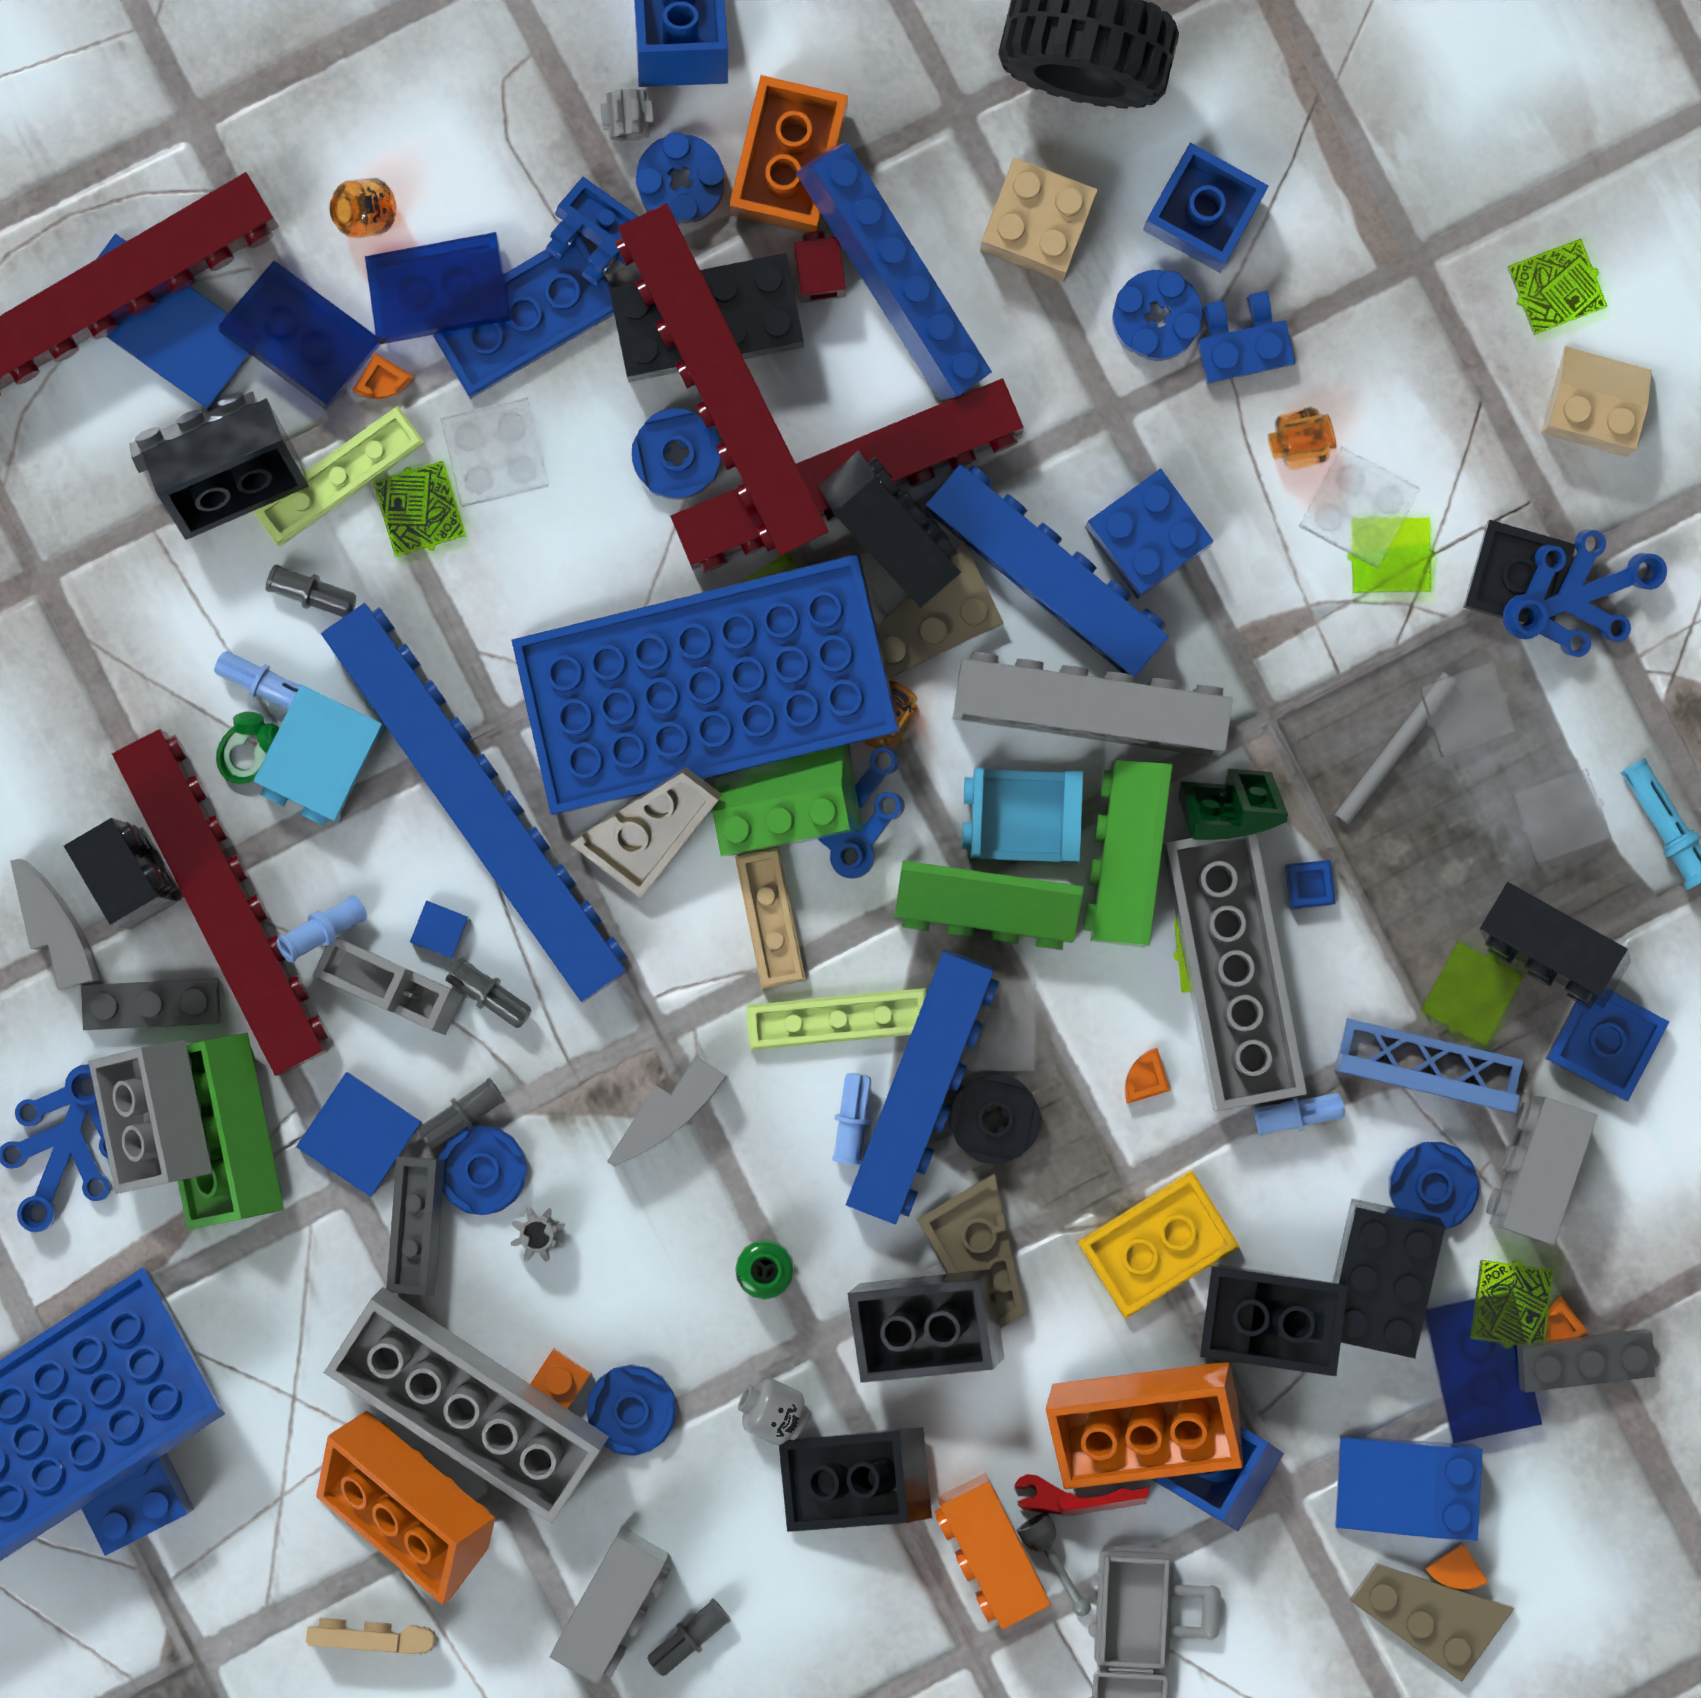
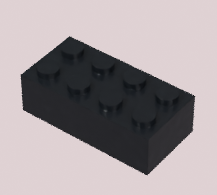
M786 253L700 270L744 359L804 347V339ZM635 283L609 288L628 381L633 382L678 373L675 364L683 360L675 344L668 348L666 347L655 325L656 322L662 320L655 303L646 307Z

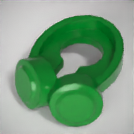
M251 711L242 712L233 717L234 726L222 737L216 752V763L220 774L227 781L236 784H245L254 780L279 730L276 724H265L264 717L261 714ZM250 735H256L258 744L253 750L255 755L254 765L249 769L238 768L231 758L233 748L239 744L244 745Z

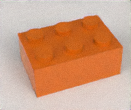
M760 75L730 199L729 208L731 216L803 233L819 231L822 214L795 172L828 149L839 145L848 110V95Z
M986 1473L938 1496L940 1508L934 1511L936 1520L947 1541L954 1537L956 1538L961 1548L955 1551L957 1562L968 1582L976 1578L981 1590L975 1592L976 1599L988 1623L997 1620L1001 1630L1051 1605L1047 1593Z

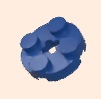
M673 132L652 143L642 154L637 165L636 186L642 204L648 212L667 203L678 225L679 223L687 224L692 221L695 223L708 217L719 205L724 194L725 171L719 155L710 144L693 135ZM683 169H687L690 171L688 179L692 182V185L688 189L684 186H680L677 190L670 187L673 182L670 173L673 170L680 172Z
M1163 270L1145 271L1128 280L1117 294L1112 313L1113 328L1120 343L1130 352L1133 351L1138 356L1146 357L1145 359L1152 361L1169 360L1186 351L1198 335L1203 316L1202 304L1194 287L1178 272ZM1158 304L1160 308H1167L1169 311V315L1164 319L1165 325L1162 327H1158L1155 321L1147 322L1145 319V315L1151 311L1150 305Z
M681 408L657 412L639 429L633 441L632 462L635 472L640 481L657 496L673 500L694 497L703 492L716 479L721 465V457L716 449V446L720 444L719 437L713 427L707 430L701 416L694 414V412ZM679 442L681 449L688 448L690 451V456L683 458V465L675 466L673 461H665L664 453H668L671 450V443Z

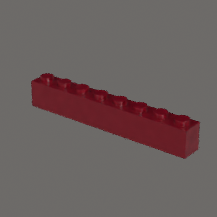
M247 172L0 315V390L13 382L20 385L32 380L40 373V366L52 359L55 362H60L71 357L79 350L77 345L92 336L94 339L107 336L118 327L116 322L131 313L136 317L148 312L156 306L157 302L155 299L169 291L172 294L184 291L195 283L194 276L208 268L211 271L219 270L234 260L233 254L247 245L251 249L256 248L273 237L271 231L278 228L279 225Z
M665 203L618 226L622 238L614 242L626 266L634 262L642 279L634 283L646 307L655 303L662 317V320L656 322L655 325L666 347L668 348L675 344L683 360L675 364L686 388L688 389L695 385L703 402L695 406L707 430L715 426L723 443L716 446V449L727 471L736 467L743 481L742 484L736 486V489L747 511L756 507L763 522L756 529L767 552L776 548L779 556H782L827 534L829 530L668 204Z
M1002 378L798 462L796 465L821 516H826L827 521H833L838 518L833 514L818 485L858 450L868 461L877 457L891 473L892 479L897 485L908 481L910 487H915L935 478L933 471L950 464L951 469L955 470L960 464L966 466L976 461L975 453L991 447L993 453L1014 446L1018 443L1016 436L1023 433L1024 426ZM737 489L670 515L692 570L701 567L703 573L710 572L728 563L726 556L743 550L744 555L747 556L765 549L756 529L763 522L756 507L747 511Z
M158 729L111 753L274 1075L281 1076L328 1052L324 1042L330 1039L329 1033L319 1015L311 1017L304 1004V1001L310 999L309 994L298 975L291 978L283 962L286 959L277 946L276 941L279 936L270 937L263 921L269 919L268 913L257 894L250 897L243 883L249 877L237 854L232 857L229 856L222 842L228 839L222 822L216 814L210 817L202 803V801L208 799L207 793L196 774L189 777L182 763L188 756L176 734L169 737L167 732Z

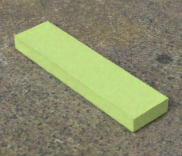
M396 406L305 471L304 474L309 487L253 512L280 548L425 443L401 409Z
M926 988L746 1005L750 1050L911 1035L926 996Z

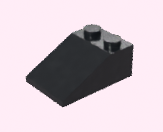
M1213 1264L1200 1357L1337 1376L1348 1285L1255 1269Z
M923 1427L795 1439L794 1441L787 1440L779 1445L787 1532L900 1524L932 1518Z

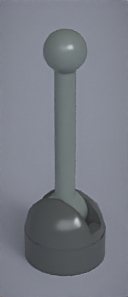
M1041 1513L1029 1519L1016 1530L1019 1537L1030 1550L1045 1552L1074 1602V1613L1078 1616H1086L1091 1610V1605L1088 1600L1081 1598L1052 1548L1056 1541L1057 1533L1049 1514Z

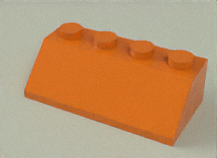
M1230 1361L1054 1383L1051 1386L1045 1410L1064 1489L1243 1468L1239 1402Z
M365 1411L328 1435L316 1497L442 1605L449 1602L488 1550L495 1517L489 1513L485 1506L477 1503L460 1489L450 1477L445 1476L429 1463L419 1451L411 1448L399 1438L387 1424L380 1422L368 1411Z

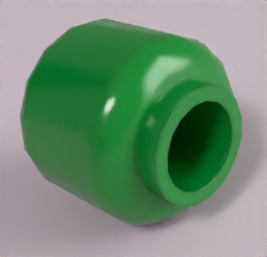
M767 1239L754 1241L746 1246L737 1258L735 1267L737 1282L743 1291L754 1298L763 1300L775 1298L785 1292L792 1282L794 1274L793 1258L787 1248L776 1241ZM761 1260H769L772 1263L765 1266ZM757 1265L763 1269L762 1276L757 1272ZM774 1268L773 1273L766 1277L767 1270Z

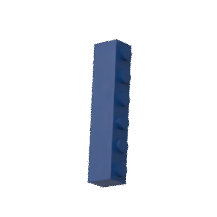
M845 142L828 149L795 172L937 398L944 400L958 397L992 373L849 143Z
M960 464L926 504L925 511L962 542H965L968 547L1121 673L1133 675L1134 679L1169 637L1162 631L1166 624L1147 608L1141 613L1128 602L1132 596L1118 583L1110 580L1106 584L1093 574L1097 567L1083 554L1076 551L1072 556L1058 544L1062 541V538L1053 529L1044 523L1036 527L1024 517L1028 510L1014 497L1007 494L1004 498H1001L989 487L993 481L980 469L972 465L967 470Z
M943 950L848 1196L846 1206L895 1225L900 1214L909 1217L918 1191L910 1189L916 1172L925 1175L934 1153V1149L926 1147L932 1130L942 1132L951 1109L943 1105L949 1088L958 1091L967 1065L959 1063L965 1046L974 1049L983 1023L975 1020L981 1003L990 1007L1000 982L991 978L994 967L950 950Z

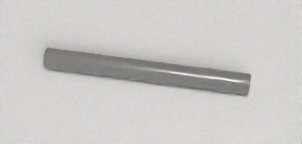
M1443 672L1334 814L1339 820L1347 825L1352 822L1455 687L1457 682L1452 677Z

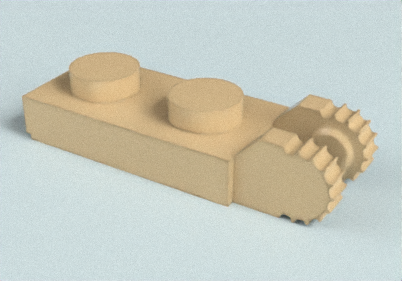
M319 1618V1626L307 1627L306 1643L309 1646L408 1654L419 1652V1654H426L428 1651H432L437 1641L435 1639L437 1635H434V1631H431L430 1627L426 1628L424 1626L421 1628L418 1625H409L401 1633H392V1624L365 1622L364 1630L346 1629L347 1620Z

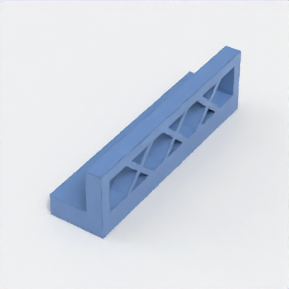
M1346 1019L1334 1071L1509 1113H1516L1520 1095L1516 1094L1523 1060L1357 1020ZM1354 1030L1372 1034L1381 1051L1368 1059L1349 1055ZM1381 1036L1396 1039L1397 1041L1386 1046ZM1405 1042L1416 1044L1425 1061L1412 1069L1399 1067L1390 1051ZM1425 1047L1441 1051L1431 1057ZM1449 1052L1459 1054L1469 1069L1468 1072L1455 1080L1443 1077L1434 1063ZM1385 1055L1390 1064L1377 1062L1376 1060ZM1469 1057L1485 1061L1474 1067ZM1492 1063L1510 1066L1505 1092L1487 1088L1478 1072ZM1429 1065L1434 1075L1419 1071ZM1473 1076L1478 1085L1463 1081Z

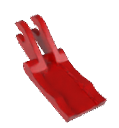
M1026 1474L1020 1477L1014 1484V1489L1033 1488L1036 1491L1034 1497H1027L1017 1501V1506L1021 1509L1062 1516H1075L1146 1504L1150 1486L1133 1491L1121 1488L1107 1495L1084 1498L1067 1493L1037 1475Z

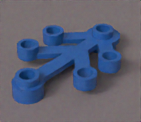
M1590 529L1582 530L1576 536V557L1558 594L1545 598L1555 572L1560 571L1565 566L1566 554L1561 547L1549 544L1543 545L1537 550L1535 563L1538 568L1526 593L1516 595L1510 599L1503 611L1504 626L1512 636L1520 639H1531L1540 634L1559 644L1562 651L1569 656L1582 657L1586 655L1591 648V638L1585 631L1577 629L1568 630L1549 619V617L1562 612H1567L1600 629L1601 635L1607 640L1620 642L1629 636L1631 624L1625 616L1609 614L1588 602L1632 585L1642 589H1656L1666 579V563L1656 554L1638 553L1629 560L1626 568L1584 583L1596 557L1601 555L1606 548L1604 535L1597 530ZM1592 535L1595 538V547L1588 551L1585 543L1587 538ZM1552 550L1555 553L1556 560L1549 567L1546 564L1545 558L1548 552ZM1644 562L1647 566V573L1643 578H1640L1638 576V569L1640 564ZM1526 608L1528 619L1524 624H1521L1518 616L1520 611ZM1618 620L1620 630L1613 636L1610 626L1613 621ZM1578 635L1581 644L1577 650L1573 651L1571 640L1574 636Z
M849 744V745H847V746H848V752H849V757H850V762H851V767H852L851 751H850V744ZM881 747L872 752L869 760L870 767L855 785L860 810L885 777L898 769L900 759L893 749ZM888 753L891 757V765L883 770L878 765V759L881 754ZM891 792L880 794L874 804L876 812L865 824L863 830L817 839L831 850V865L840 876L856 879L866 875L871 870L875 861V852L872 845L893 819L899 818L904 812L905 804L900 795ZM891 797L896 802V809L892 814L888 815L883 810V803L887 798ZM851 847L858 854L857 861L852 865L848 864L845 860V852Z
M89 1064L74 1068L68 1074L64 1088L37 1100H23L15 1109V1117L21 1125L35 1126L43 1120L45 1114L70 1105L63 1123L23 1141L7 1142L0 1148V1163L6 1168L13 1169L23 1166L29 1157L53 1147L35 1196L24 1199L17 1210V1218L20 1225L30 1232L44 1231L54 1223L56 1208L52 1202L71 1154L82 1177V1191L86 1198L91 1201H101L106 1199L111 1193V1181L107 1176L100 1173L81 1130L86 1115L89 1113L101 1137L99 1150L104 1157L108 1158L95 1092L87 1096L81 1091L82 1081L86 1078L92 1079ZM28 1104L34 1105L37 1109L36 1118L30 1122L25 1120L22 1115L23 1108ZM11 1146L17 1147L21 1153L19 1161L14 1164L6 1159V1151ZM94 1179H100L104 1183L105 1189L100 1196H95L90 1192L89 1186ZM35 1205H41L46 1210V1217L41 1222L35 1221L31 1216V1210Z

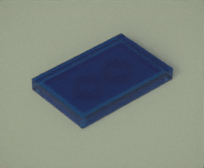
M496 232L365 256L375 334L379 345L511 321L499 237Z
M273 260L219 324L218 330L325 410L328 409L381 344L379 337L275 260Z
M1509 1291L1500 1292L1493 1295L1502 1298L1506 1297ZM1513 1291L1490 1333L1500 1340L1492 1339L1484 1330L1486 1329L1489 1332L1490 1326L1493 1325L1490 1324L1493 1315L1489 1314L1490 1318L1487 1316L1488 1321L1484 1318L1489 1311L1493 1314L1492 1310L1485 1304V1298L1480 1301L1481 1297L1426 1309L1425 1323L1452 1443L1542 1425L1535 1391L1525 1393L1519 1389L1517 1344H1524V1341L1498 1328L1500 1326L1523 1338L1522 1335L1500 1324L1501 1322L1522 1333L1521 1330L1502 1321L1503 1318L1521 1328L1520 1324H1518L1519 1317L1507 1310L1510 1309L1518 1313L1517 1310L1509 1307L1511 1305L1516 1308V1305L1511 1303V1301L1515 1302ZM1486 1295V1298L1498 1315L1501 1307L1498 1309L1496 1307L1503 1304L1505 1299L1493 1305L1489 1296ZM1490 1295L1493 1302L1500 1300ZM1482 1305H1484V1311L1488 1309L1483 1316L1481 1315L1482 1309L1479 1311ZM1505 1313H1508V1314L1514 1316V1317L1517 1318L1518 1320H1515V1319L1509 1317V1316L1506 1315ZM1479 1319L1485 1325V1327L1476 1335V1333L1483 1327L1478 1322ZM1498 1330L1520 1343H1516L1495 1331ZM1481 1332H1483L1488 1338H1485L1481 1334Z

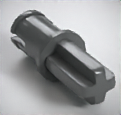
M276 564L272 567L267 578L265 587L267 592H274L299 601L305 609L313 606L345 617L354 610L356 605V595L353 592L320 581V576L316 574L308 577Z
M463 957L457 960L446 976L445 981L469 995V997L477 1002L476 1006L479 1009H482L484 1006L515 1028H520L530 1016V1006L500 986L501 980L499 978L492 979Z
M488 1078L486 1082L458 1101L455 1098L451 1099L452 1105L422 1124L418 1129L419 1133L431 1149L436 1148L464 1128L472 1129L474 1121L499 1104H503L506 1100L492 1079Z
M712 1598L705 1607L684 1625L679 1622L676 1625L678 1630L648 1655L647 1659L650 1665L661 1676L667 1675L695 1650L700 1653L703 1650L701 1645L732 1620L721 1605Z

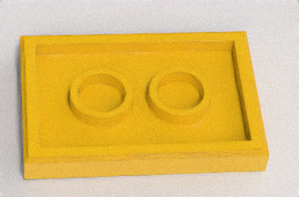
M1192 1170L1077 1241L1125 1319L1240 1248Z

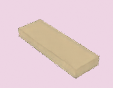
M779 848L736 856L735 860L761 988L765 989L805 981L806 978Z

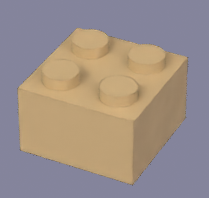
M1013 158L984 233L980 251L1064 282L1098 189Z

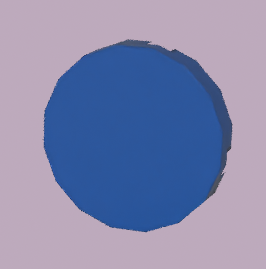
M479 1125L472 1129H463L447 1141L439 1154V1159L445 1160L443 1194L452 1205L465 1213L488 1215L500 1212L517 1200L525 1186L528 1167L524 1151L513 1136L500 1128Z
M1422 1142L1406 1149L1394 1162L1388 1178L1389 1197L1394 1208L1440 1217L1445 1225V1230L1461 1224L1472 1213L1479 1197L1478 1176L1472 1161L1459 1148L1444 1142Z
M634 1364L613 1368L600 1377L589 1393L586 1408L588 1423L609 1436L604 1446L614 1453L629 1456L650 1452L662 1444L674 1427L677 1411L673 1390L664 1377L649 1367Z

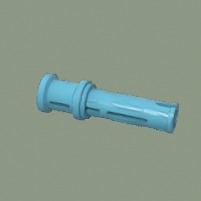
M1646 758L1620 772L1664 841L1663 853L1665 857L1673 859L1686 880L1683 884L1686 891L1701 883V845L1698 842L1701 836L1698 832L1695 833L1694 829H1688L1664 788L1655 777Z

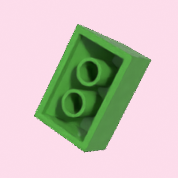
M847 745L715 777L714 789L720 792L722 796L713 806L712 813L721 856H737L863 830Z

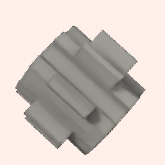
M620 89L608 92L606 94L607 103L601 104V119L603 130L609 129L610 139L632 141L648 138L650 136L649 127L655 126L653 101H647L646 91Z
M531 1207L527 1208V1222H512V1226L520 1231V1237L514 1239L511 1242V1246L522 1244L526 1248L524 1254L525 1261H528L534 1252H539L542 1259L547 1262L550 1260V1251L548 1249L550 1246L564 1248L565 1244L557 1239L556 1235L557 1231L562 1230L566 1225L565 1223L554 1225L550 1221L552 1215L551 1208H548L542 1217H537ZM532 1222H541L546 1225L544 1233L550 1236L546 1246L536 1247L530 1243L532 1236L527 1233V1228Z

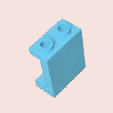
M301 684L253 782L263 786L260 793L261 796L282 806H285L287 800L290 799L304 806L300 815L322 826L326 825L328 819L339 823L342 817L341 811L375 742H380L387 727Z
M975 767L973 777H965L964 804H972V821L963 822L962 849H970V859L1078 864L1080 862L1083 771L1043 772L993 770Z

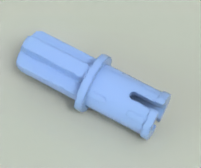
M229 651L222 652L214 668V672L217 675L250 690L249 696L255 698L258 695L278 704V706L287 709V711L300 685L270 671V666L264 664L261 668Z
M847 1073L845 1076L840 1114L835 1115V1120L839 1121L833 1161L861 1164L860 1158L865 1125H870V1119L866 1118L871 1087V1077L868 1075Z
M1339 1093L1298 1100L1296 1096L1292 1097V1101L1253 1107L1259 1136L1294 1128L1304 1131V1125L1341 1119L1345 1116L1343 1099Z

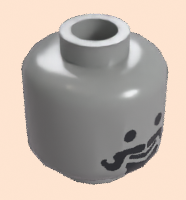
M770 1378L763 1379L756 1387L749 1385L742 1394L738 1404V1410L743 1412L742 1424L744 1430L776 1445H781L788 1439L793 1441L797 1439L806 1424L809 1409L804 1406V1397L800 1391Z

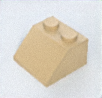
M1565 346L1541 433L1618 455L1629 456L1637 449L1649 402L1652 370Z

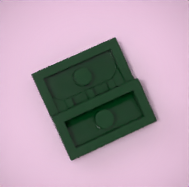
M1228 769L1225 785L1181 781L1178 798L1193 840H1220L1244 837L1272 829L1287 822L1288 812L1272 772Z

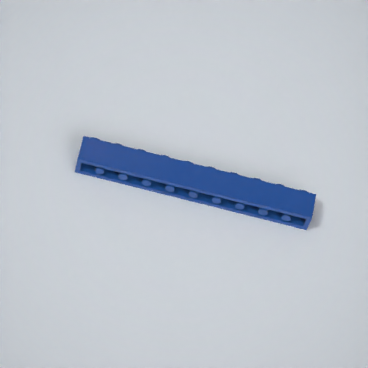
M364 602L321 633L322 637L576 996L584 1003L628 972L622 964L629 959L614 937L606 941L596 926L603 921L589 901L586 900L580 904L572 894L570 889L577 884L562 863L554 868L544 853L550 849V846L538 829L533 827L528 831L518 816L525 812L510 790L502 794L492 779L499 774L484 753L476 758L466 743L473 739L458 717L450 721L440 706L447 701L434 682L430 680L424 685L415 669L421 666V664L406 643L398 648L388 633L393 631L395 627L383 610L378 607L372 611Z

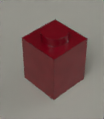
M826 231L802 235L803 241L794 242L802 303L846 297L840 243L837 238L829 237V232Z

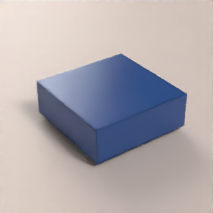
M1331 860L1285 865L1290 910L1336 904Z
M426 900L410 943L453 959L469 917Z

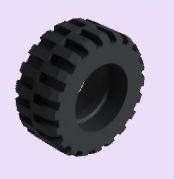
M1011 0L998 56L1003 69L1007 73H1011L1014 79L1023 81L1027 86L1036 90L1046 91L1049 95L1061 96L1078 103H1091L1094 106L1100 107L1115 106L1121 109H1128V107L1144 108L1146 105L1151 106L1155 104L1166 93L1179 31L1175 20L1167 11H1161L1160 6L1144 0Z

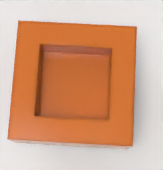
M554 1348L530 1385L568 1409L591 1375V1372Z

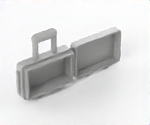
M1114 1546L1113 1550H1102L1099 1553L1098 1576L1092 1578L1090 1582L1091 1589L1097 1592L1096 1622H1092L1088 1626V1633L1090 1636L1095 1637L1094 1659L1096 1663L1102 1666H1110L1109 1671L1098 1670L1094 1673L1092 1697L1090 1698H1167V1678L1161 1673H1154L1153 1668L1162 1669L1167 1667L1169 1663L1170 1637L1201 1638L1207 1640L1217 1638L1220 1627L1221 1592L1219 1588L1213 1585H1173V1558L1169 1553L1159 1552V1548ZM1172 1596L1203 1597L1201 1627L1170 1626Z

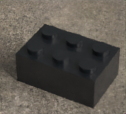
M267 398L257 403L245 405L234 413L212 422H206L195 430L174 439L162 441L157 446L142 452L155 491L185 540L309 487L294 446Z
M858 450L819 484L818 487L833 514L921 608L962 573L953 559L959 553L949 542V537L933 519L931 521L928 520L920 510V505L905 488L902 490L892 479L891 473L880 460L874 457L868 461Z
M110 818L64 845L65 850L109 925L133 929L178 902L173 894L175 890L179 889L178 885L166 866L161 867L155 863L150 853L155 851L156 848L143 827L138 829L135 824L132 825L128 822Z
M1509 882L1504 886L1480 927L1485 945L1489 948L1487 951L1508 964H1511L1514 958L1525 964L1524 967L1528 969L1527 974L1549 987L1556 981L1565 986L1564 990L1568 992L1567 997L1588 1009H1591L1593 1003L1602 1008L1605 1007L1631 963L1629 951L1626 947Z
M1351 1198L1332 1281L1333 1283L1348 1285L1341 1343L1415 1359L1445 1231V1225L1440 1217Z
M992 1269L865 1282L858 1284L847 1293L861 1383L993 1370L1004 1359Z

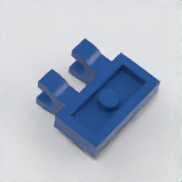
M582 176L557 206L555 215L563 221L551 232L550 238L552 240L548 243L545 250L560 260L569 250L578 234L584 235L599 247L587 259L586 263L588 266L583 271L582 277L597 286L615 259L626 266L614 241L622 238L618 226L639 216Z
M1268 291L1250 294L1246 298L1253 324L1251 328L1229 332L1224 300L1208 303L1203 307L1209 337L1198 339L1197 344L1206 384L1293 366L1295 364L1286 320L1272 322Z

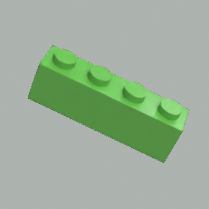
M1115 760L1112 764V771H1103L1100 796L1108 797L1106 815L1098 814L1095 831V841L1103 842L1101 859H1092L1089 886H1097L1095 904L1087 903L1083 927V930L1091 931L1090 941L1141 948L1150 946L1172 764Z
M902 861L894 918L903 919V928L929 931L930 923L948 925L946 934L973 937L974 929L991 931V940L1018 944L1019 936L1037 938L1036 947L1063 950L1064 942L1073 943L1075 939L1084 886Z
M248 1033L209 1039L186 1045L192 1062L191 1071L197 1099L201 1105V1119L206 1143L210 1149V1163L213 1172L212 1174L178 1181L187 1230L284 1210L281 1196L282 1188L277 1177L272 1153L273 1145L268 1133L263 1109L264 1102L259 1090L254 1065V1053L250 1046Z

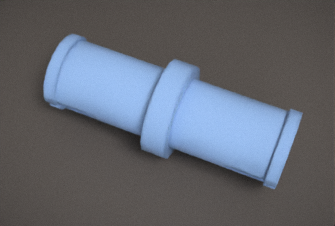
M350 895L346 900L323 913L316 911L310 914L307 922L277 937V946L283 957L292 963L300 956L320 945L329 946L336 941L337 935L360 922H364L367 918L365 907L358 897Z

